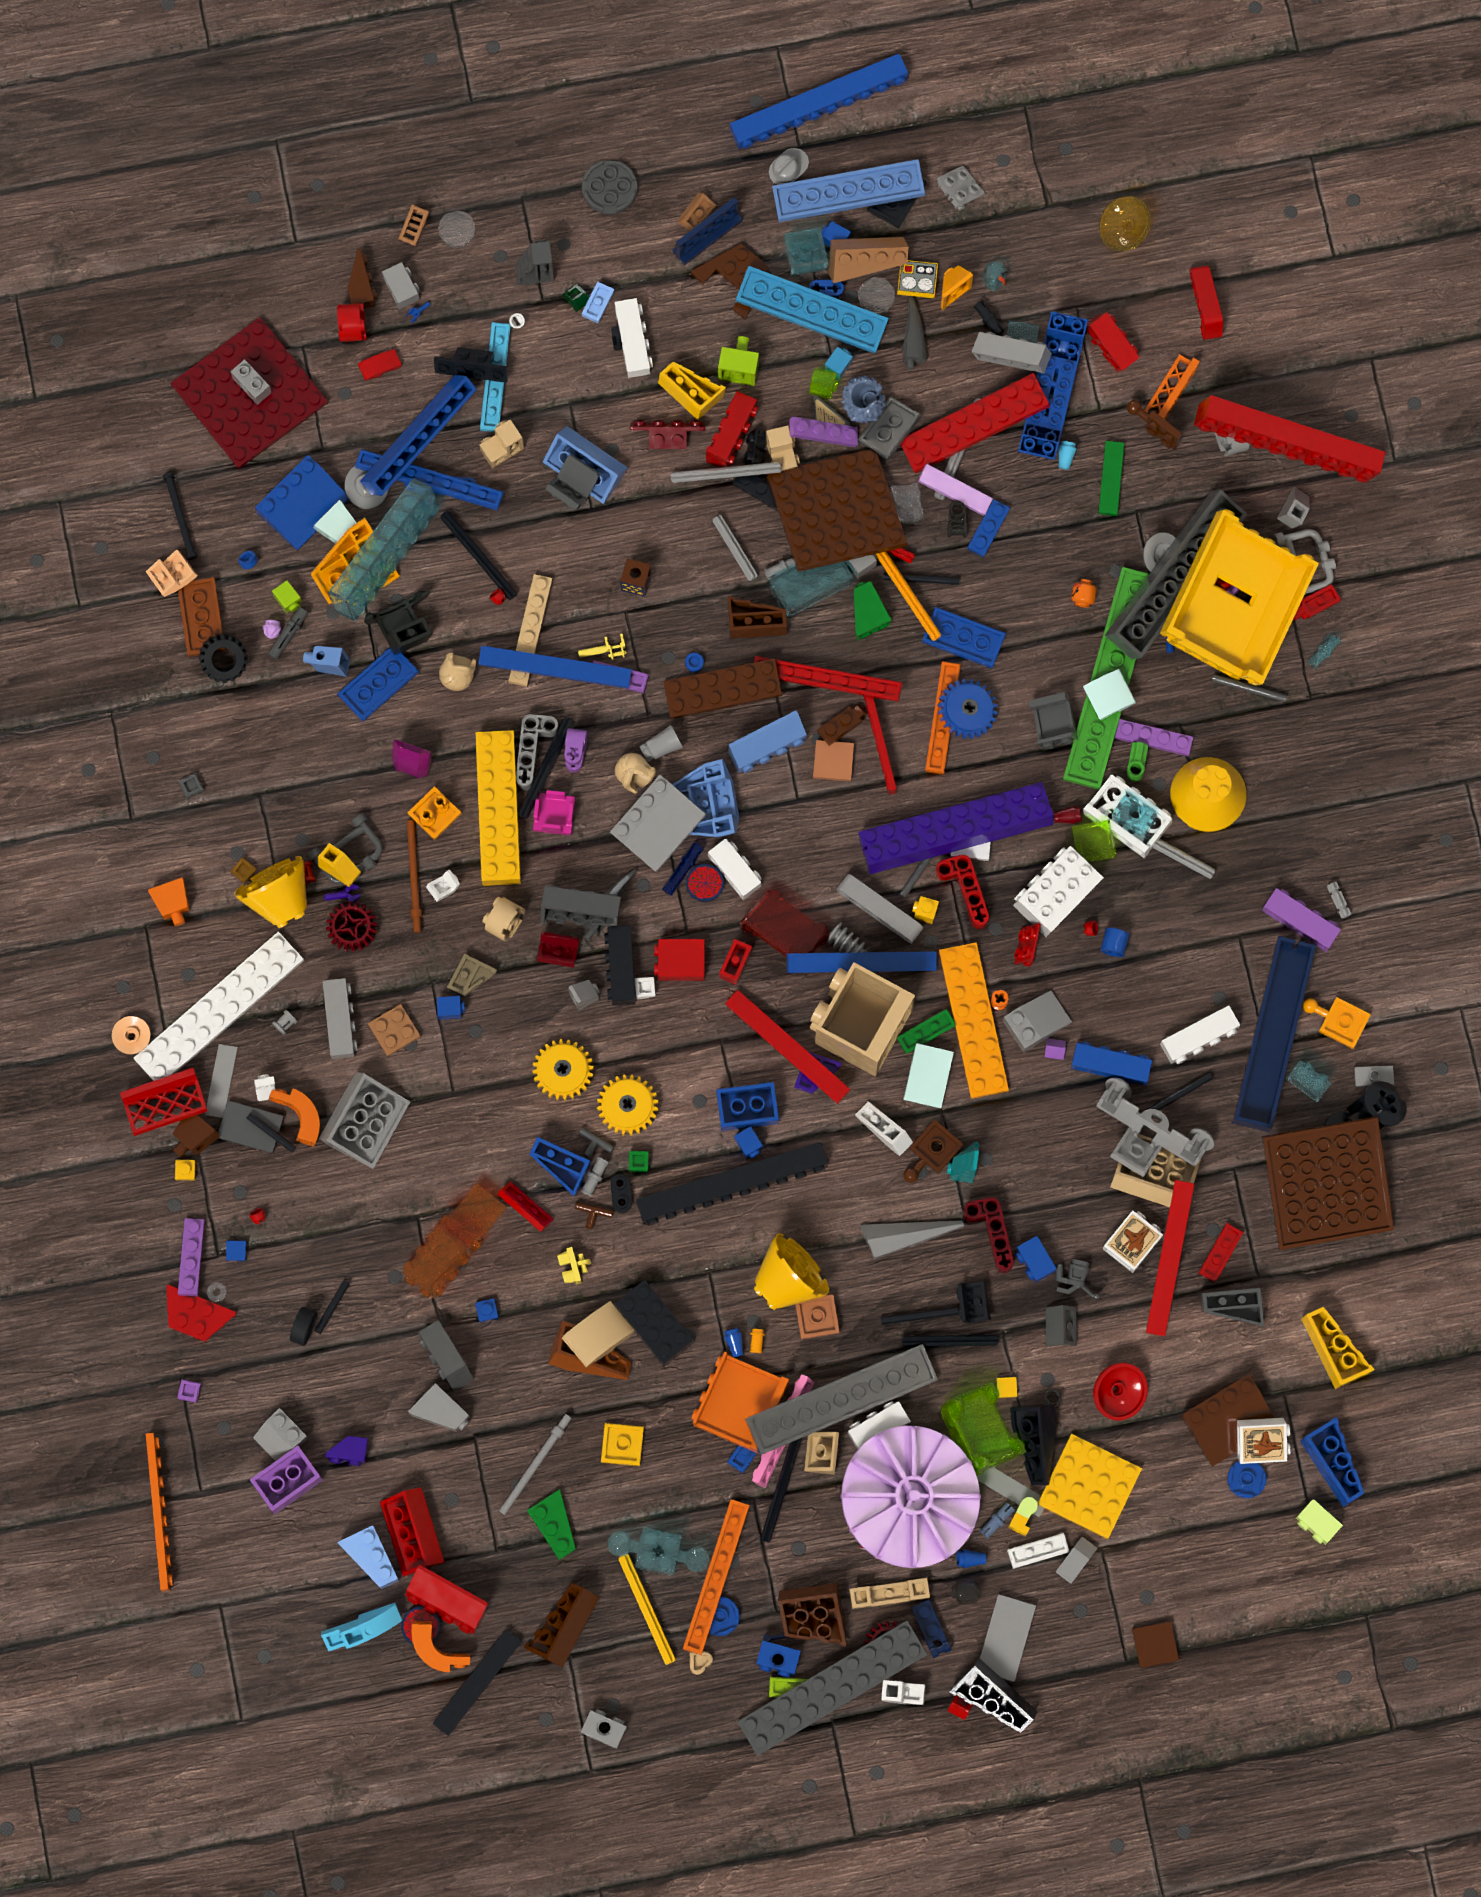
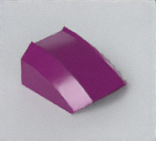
M395 739L392 749V764L396 772L401 771L418 779L427 776L433 762L431 751Z

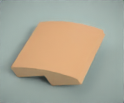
M175 550L164 562L158 559L146 571L164 597L180 590L198 576L179 550Z

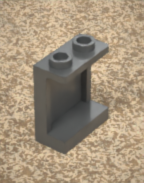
M1062 692L1029 701L1030 709L1034 713L1038 734L1036 742L1038 746L1043 749H1051L1056 744L1067 745L1071 744L1072 740L1078 739L1070 695Z

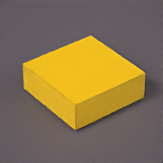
M1016 1377L996 1379L998 1398L1017 1397Z

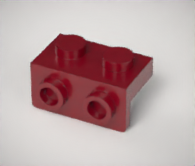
M542 932L536 961L574 968L579 938Z

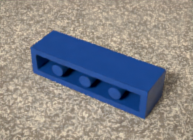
M1083 1041L1076 1044L1071 1069L1109 1078H1120L1127 1082L1146 1086L1152 1060H1149L1148 1056L1138 1054L1136 1057L1129 1055L1130 1053L1127 1051H1110L1111 1048L1100 1046L1097 1048L1093 1047L1091 1043Z

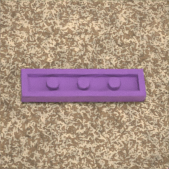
M799 417L789 419L790 437L849 447L858 445L857 427Z
M1119 719L1114 739L1130 743L1142 742L1151 748L1189 756L1193 737Z
M185 1218L178 1285V1295L198 1296L204 1219Z

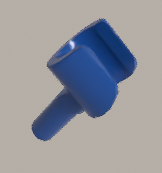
M426 302L419 308H411L406 317L412 315L414 318L410 322H415L420 313L430 306V303Z

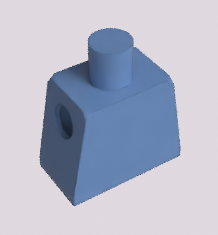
M315 646L313 652H305L303 655V662L311 664L318 672L345 677L348 675L351 658L342 648Z

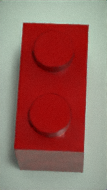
M734 939L719 972V978L737 985L751 955L752 946Z

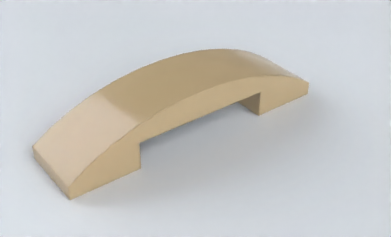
M927 1578L849 1589L852 1609L930 1598Z

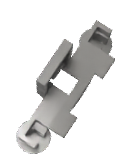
M1109 1078L1106 1081V1091L1096 1107L1129 1126L1110 1157L1140 1176L1144 1177L1162 1147L1194 1167L1197 1166L1205 1151L1211 1150L1214 1147L1215 1142L1212 1135L1204 1129L1194 1128L1189 1131L1188 1137L1174 1129L1171 1132L1168 1131L1169 1121L1161 1111L1148 1109L1140 1114L1138 1112L1140 1108L1126 1100L1131 1097L1132 1093L1128 1083L1120 1078ZM1151 1118H1157L1160 1123L1154 1122ZM1143 1125L1157 1132L1151 1144L1138 1137Z

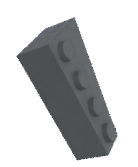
M555 885L545 886L541 904V923H548V920H556V924L573 921L577 925H583L590 921L592 925L617 926L621 897L614 894H598L595 891L584 892L575 888L564 889Z

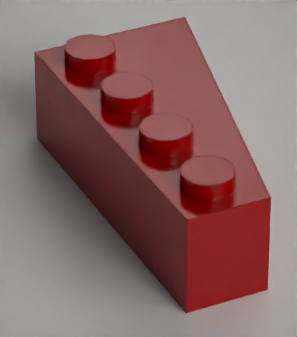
M736 391L726 411L727 417H723L720 422L719 434L715 432L711 446L708 445L706 449L707 463L718 468L733 466L736 459L734 454L737 449H741L744 441L742 437L744 433L747 434L751 427L749 422L752 417L757 415L759 410L757 399Z

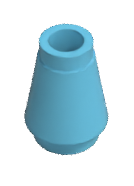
M1061 441V445H1059L1058 468L1070 469L1077 450L1075 448L1076 443Z

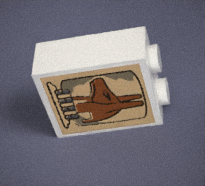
M1132 1211L1103 1247L1105 1252L1132 1273L1163 1236L1162 1230L1154 1223L1152 1225L1146 1221L1147 1218L1139 1211Z
M1284 1418L1237 1420V1458L1240 1464L1287 1461V1455H1290V1444L1287 1443V1436H1290V1426L1286 1424Z

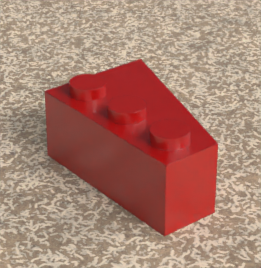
M1105 312L1096 315L1087 322L1086 331L1093 338L1091 342L1094 346L1098 344L1103 351L1102 355L1117 372H1120L1140 357L1137 354V348L1126 339V333L1115 324V318Z

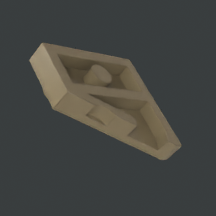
M464 954L447 989L465 997L496 975L498 971Z

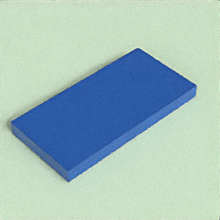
M935 607L931 620L941 633V637L933 641L928 633L925 632L922 643L993 669L1006 633Z
M389 648L337 695L364 722L419 673V670L402 652L394 655L391 648Z

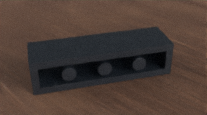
M631 925L608 927V933H604L605 944H609V951H605L606 963H610V970H606L607 981H611V988L607 989L608 1000H612V1006L635 1005Z

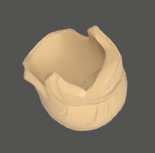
M453 653L446 654V658L439 670L441 683L453 691H462L468 688L473 680L476 660L472 659L471 661L466 657L454 655Z
M636 753L623 755L615 765L617 779L625 789L634 794L638 793L635 787L644 788L649 785L657 772L655 767H651L645 758Z

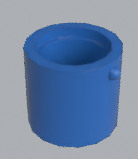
M1106 928L1100 951L1109 956L1124 957L1129 933L1116 928Z

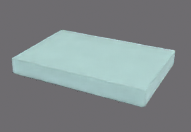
M916 1043L903 1100L941 1109L954 1052Z

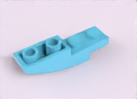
M392 1603L360 1614L357 1620L321 1632V1636L328 1651L343 1646L349 1649L388 1631L403 1621V1618L396 1603Z

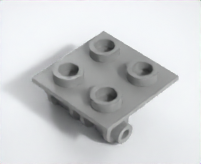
M964 166L937 178L938 187L945 193V196H949L948 200H952L955 209L959 211L965 208V204L985 195V192Z

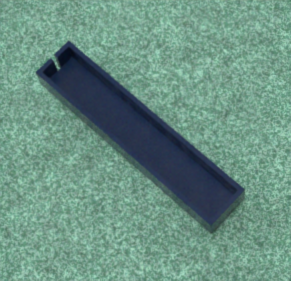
M1278 936L1232 1122L1233 1124L1270 1133L1273 1127L1316 945L1299 941L1297 947L1293 948L1295 940Z

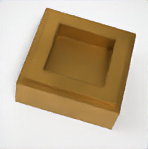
M242 857L230 873L243 884H246L257 872V869Z

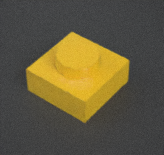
M175 1160V1180H195L196 1161Z

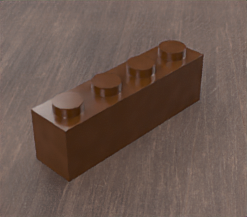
M572 1583L557 1602V1609L548 1614L546 1617L548 1621L542 1629L538 1628L533 1634L536 1637L531 1643L527 1642L524 1649L563 1668L599 1597L585 1588Z

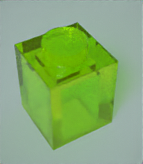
M814 368L809 394L831 399L832 392H836L838 387V381L835 380L836 372Z

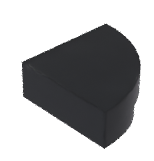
M612 327L613 348L615 351L621 350L619 327Z

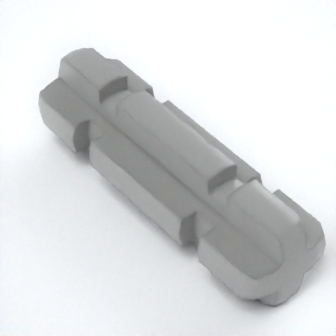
M1330 883L1327 885L1329 893H1332L1331 898L1337 910H1340L1338 912L1342 919L1349 917L1351 911L1349 907H1346L1347 903L1342 892L1338 890L1340 889L1338 883Z

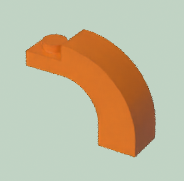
M282 1089L271 1090L269 1101L293 1109L299 1117L300 1128L296 1141L314 1147L319 1134L320 1121L312 1101L296 1089H292L290 1095Z
M411 1621V1635L414 1648L418 1656L427 1665L442 1672H450V1665H454L455 1668H465L466 1665H470V1654L444 1653L435 1647L431 1639L432 1623L430 1621Z

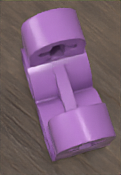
M567 729L564 755L566 768L570 772H578L583 766L588 738L587 731Z

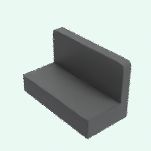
M1062 1305L1046 1308V1346H1077L1076 1307Z

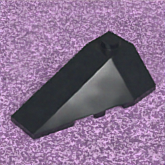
M1055 1404L1010 1407L1012 1429L1014 1433L1017 1432L1020 1441L1018 1447L1019 1450H1023L1026 1459L1024 1464L1031 1485L1047 1486L1050 1481L1057 1425Z

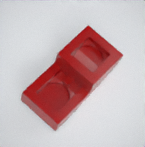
M395 349L380 353L358 363L365 381L381 377L383 373L400 369L402 366Z

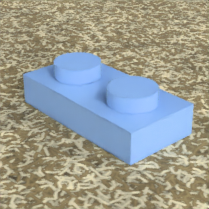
M597 282L582 312V317L599 324L615 292L614 289Z

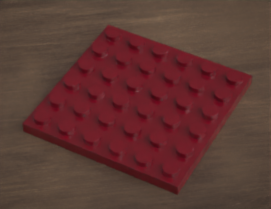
M260 317L170 383L238 470L328 404L326 398ZM244 359L270 386L271 394L258 405L233 380L230 372Z

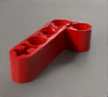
M1209 265L1190 268V280L1201 318L1203 340L1220 338L1223 334V318Z
M959 855L940 861L936 866V877L941 881L957 878L972 926L976 929L985 928L989 920V914L971 859L967 855ZM963 861L967 863L968 867L961 869L957 864ZM941 867H947L950 872L948 874H942L940 873L939 869ZM970 879L974 884L971 887H967L963 881ZM976 897L979 903L973 905L969 902V899ZM977 910H979V915L983 918V922L976 920Z

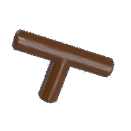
M581 1202L575 1203V1209L589 1212L586 1228L593 1229L597 1215L609 1218L613 1216V1210Z

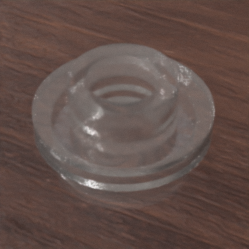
M219 1282L210 1284L207 1289V1296L214 1302L222 1301L227 1293L225 1286ZM215 1289L220 1290V1294L218 1296H215L213 1294Z

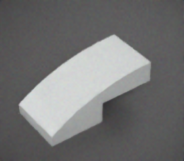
M654 977L634 978L635 1000L655 997Z

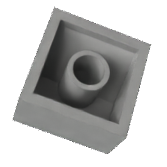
M280 1408L265 1421L253 1437L275 1461L296 1446L300 1447L308 1439Z

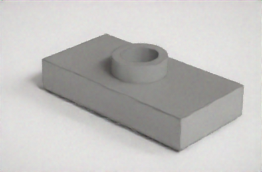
M1393 1066L1354 1067L1355 1087H1369L1372 1083L1378 1081L1388 1082L1394 1086Z

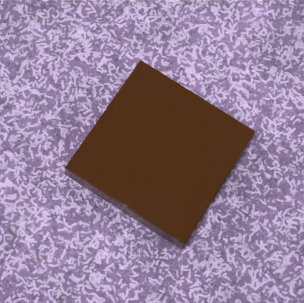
M1171 1622L1132 1629L1140 1668L1179 1661Z

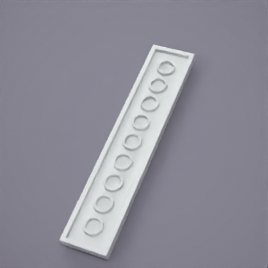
M277 932L154 1039L143 1051L139 1052L134 1057V1060L153 1081L175 1074L297 968L304 959Z

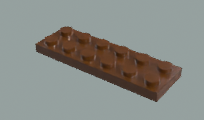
M775 658L663 681L671 719L782 696Z

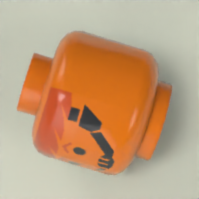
M1081 579V582L1073 585L1071 600L1075 602V606L1089 608L1090 605L1095 603L1097 587L1092 585V581Z

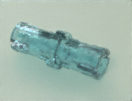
M1332 634L1323 645L1318 647V651L1307 661L1310 666L1314 665L1312 668L1317 669L1342 642L1339 637L1336 639V635Z

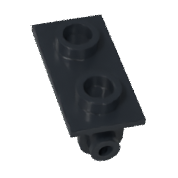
M758 428L749 432L746 437L748 445L747 451L744 454L745 465L763 464L764 452H760L758 449H765L766 435L765 432L758 431Z

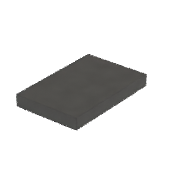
M890 396L879 419L871 421L859 437L858 442L869 449H873L885 459L890 460L920 420L921 414Z
M228 1101L218 1132L220 1135L218 1139L273 1154L277 1141L246 1118L250 1113H253L280 1133L284 1116Z

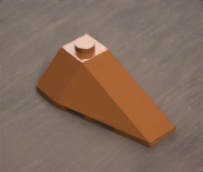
M565 1321L561 1322L551 1347L548 1364L568 1371L623 1380L628 1379L631 1362L614 1350L588 1367H585L562 1339L576 1325Z

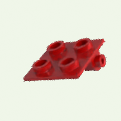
M1040 923L1022 927L1018 934V948L1014 953L1015 965L1023 963V966L1031 967V964H1033Z

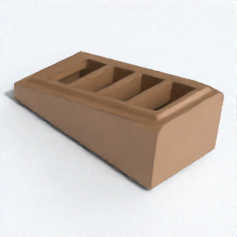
M411 205L398 239L416 246L430 212ZM414 213H418L420 215H423V218L421 219L413 215ZM411 220L420 222V225L411 223ZM411 226L418 229L417 233L408 230V227ZM405 233L415 236L414 240L406 237Z

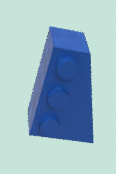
M540 1137L536 1138L529 1154L573 1196H577L592 1163L591 1160Z

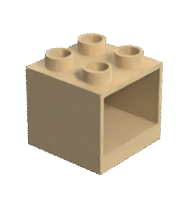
M853 962L849 971L839 968L830 983L829 988L831 990L828 994L833 1000L830 1005L820 1001L810 1021L812 1024L810 1029L816 1032V1045L876 1077L896 1038L913 1011L915 995Z

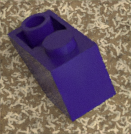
M347 1436L327 1451L325 1457L330 1459V1463L341 1464V1461H347L351 1466H360L361 1463L366 1464L369 1440L368 1438Z

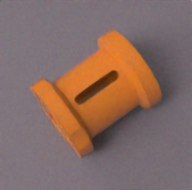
M1004 990L995 991L991 997L992 1007L996 1010H1003L1008 1004V994ZM1003 997V1002H996L997 998Z

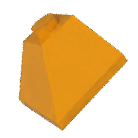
M959 265L954 269L953 267L949 268L944 273L941 297L942 310L972 288L973 274Z

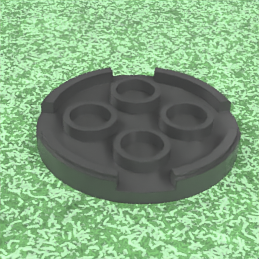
M620 161L597 162L586 171L583 177V197L586 203L599 213L608 215L621 213L632 205L637 195L636 176L626 164Z

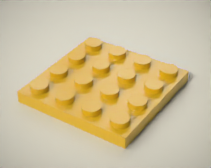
M1071 1434L1050 1477L1049 1485L1045 1487L1038 1505L1101 1537L1109 1539L1142 1468Z

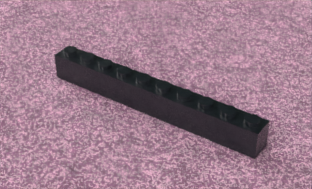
M818 1142L636 1199V1204L642 1223H647L650 1226L658 1223L659 1219L665 1217L666 1220L673 1219L681 1212L685 1214L696 1211L695 1208L700 1206L708 1208L713 1206L716 1201H730L733 1199L732 1196L740 1194V1197L751 1194V1191L755 1189L762 1191L770 1188L769 1185L777 1183V1185L787 1183L788 1179L793 1177L796 1179L804 1178L807 1176L806 1173L814 1171V1174L823 1172L825 1167H828V1162L822 1144Z

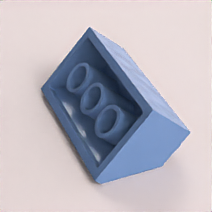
M566 426L556 434L543 463L559 473L567 456L570 454L583 461L600 475L590 495L604 504L621 482L628 467Z
M794 711L729 744V756L739 773L743 771L748 773L754 769L755 765L759 763L763 765L769 762L771 757L775 755L781 756L788 752L789 748L793 746L796 748L804 744L807 734L798 712Z

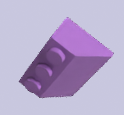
M299 1446L293 1448L250 1479L274 1515L323 1481Z

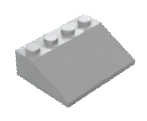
M659 775L610 833L657 873L706 814L664 777Z
M356 1072L320 1135L319 1140L374 1169L410 1101L368 1075Z

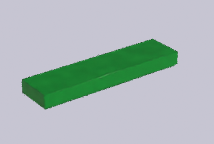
M1105 441L1098 512L1100 515L1117 516L1124 451L1123 442Z

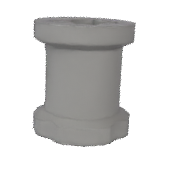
M285 1010L284 1014L276 1022L273 1021L272 1024L282 1035H285V1031L292 1024H296L297 1020Z

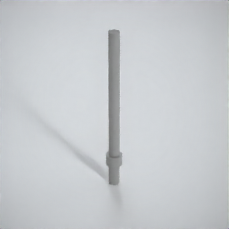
M565 1414L559 1424L554 1426L551 1431L552 1434L500 1508V1513L506 1515L554 1443L564 1434L563 1430L572 1419L570 1416Z

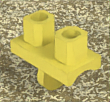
M566 1248V1252L557 1255L560 1266L571 1264L572 1270L562 1272L564 1283L576 1282V1285L581 1284L578 1268L581 1267L582 1274L587 1273L586 1266L591 1264V1260H584L582 1253L577 1255L579 1261L576 1262L573 1248Z

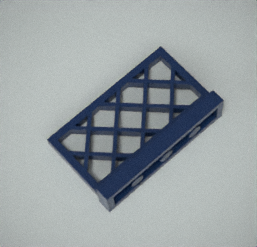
M734 197L676 241L677 247L673 249V253L684 266L742 222V218L738 215V200Z

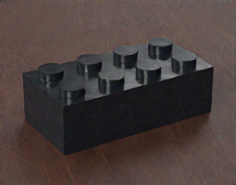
M645 1280L614 1304L663 1367L694 1343V1339Z

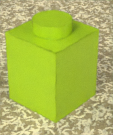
M287 580L272 590L274 598L286 613L294 612L300 607L302 603L301 598Z

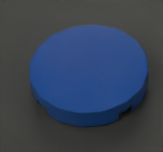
M1238 1461L1228 1472L1227 1484L1236 1496L1243 1499H1251L1258 1496L1264 1490L1266 1473L1259 1463L1240 1464Z
M720 1597L709 1631L711 1635L726 1636L738 1626L740 1618L739 1609L732 1600Z

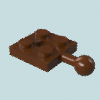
M1131 400L1127 404V411L1131 415H1138L1146 421L1145 428L1151 436L1158 437L1167 448L1175 450L1179 446L1182 436L1179 430L1156 412L1152 411L1148 414L1142 409L1139 401Z
M934 1120L910 1146L909 1149L920 1160L913 1168H907L904 1171V1180L908 1183L916 1182L919 1177L918 1172L926 1164L939 1174L964 1144L939 1122ZM933 1142H939L942 1145V1149L939 1152L931 1149Z

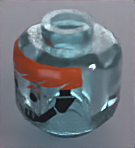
M996 261L987 264L984 268L982 283L992 291L1003 288L1008 275L1006 267Z

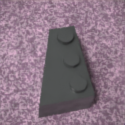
M439 1320L419 1331L422 1338L419 1340L424 1350L428 1349L430 1351L429 1359L433 1365L437 1364L440 1369L437 1371L442 1380L446 1379L454 1392L474 1380Z

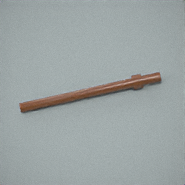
M413 820L407 821L412 899L410 913L413 919L414 933H421L420 918H422V909H420L415 825Z

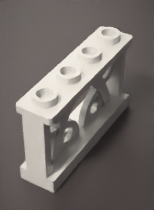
M1111 774L1093 799L1085 806L1083 814L1145 858L1172 824V815L1165 809H1159L1152 799H1145L1141 796L1140 791L1135 787L1130 788L1121 777H1115ZM1111 788H1117L1121 792L1119 796H1116L1113 792L1114 801H1110L1107 796V792ZM1103 797L1106 804L1098 809L1094 808ZM1136 806L1140 817V824L1128 823L1122 827L1119 826L1120 813L1117 807ZM1110 810H1113L1116 814L1114 819L1108 818L1109 814H1113ZM1152 817H1157L1161 820L1159 828H1147V825L1156 824V822L1151 821ZM1131 827L1140 829L1139 831L1134 829V834H1130L1128 831ZM1146 832L1154 834L1147 844L1143 843Z

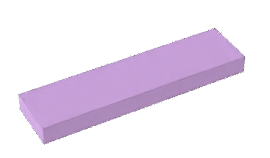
M928 464L924 466L917 481L982 516L986 514L993 499Z

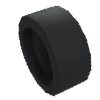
M306 1307L300 1308L290 1333L291 1342L302 1346L307 1344L315 1325L317 1311Z

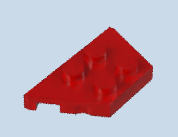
M168 1284L166 1286L168 1327L200 1341L206 1342L237 1314L235 1311L198 1296L178 1295V1288Z

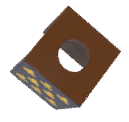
M627 558L620 581L621 591L645 597V584L647 576L651 575V564ZM630 571L641 575L638 578H632Z

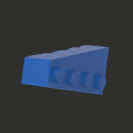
M1336 1417L1305 1436L1300 1442L1341 1505L1345 1507L1362 1496L1364 1491L1357 1471L1354 1469L1351 1461L1352 1457L1347 1450L1343 1433H1341Z

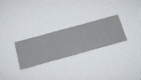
M218 1045L206 1106L208 1111L205 1112V1115L220 1118L224 1116L238 1047Z
M986 1462L977 1475L978 1481L1019 1506L1026 1497L1034 1498L1037 1503L1041 1498V1495ZM1038 1505L1034 1515L1040 1517L1044 1508Z

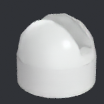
M515 313L510 316L509 324L511 327L518 329L524 325L525 319L521 314ZM513 317L516 318L520 325H516V323L513 320Z

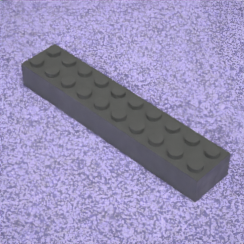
M1221 489L1211 491L1105 634L1131 660L1142 658L1160 634L1216 512L1224 509L1230 510L1235 514V517L1239 518V522H1242L1247 515Z

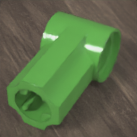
M1132 742L1126 773L1128 780L1131 782H1139L1144 775L1148 745L1142 742ZM1136 768L1140 771V773L1133 774L1131 770Z

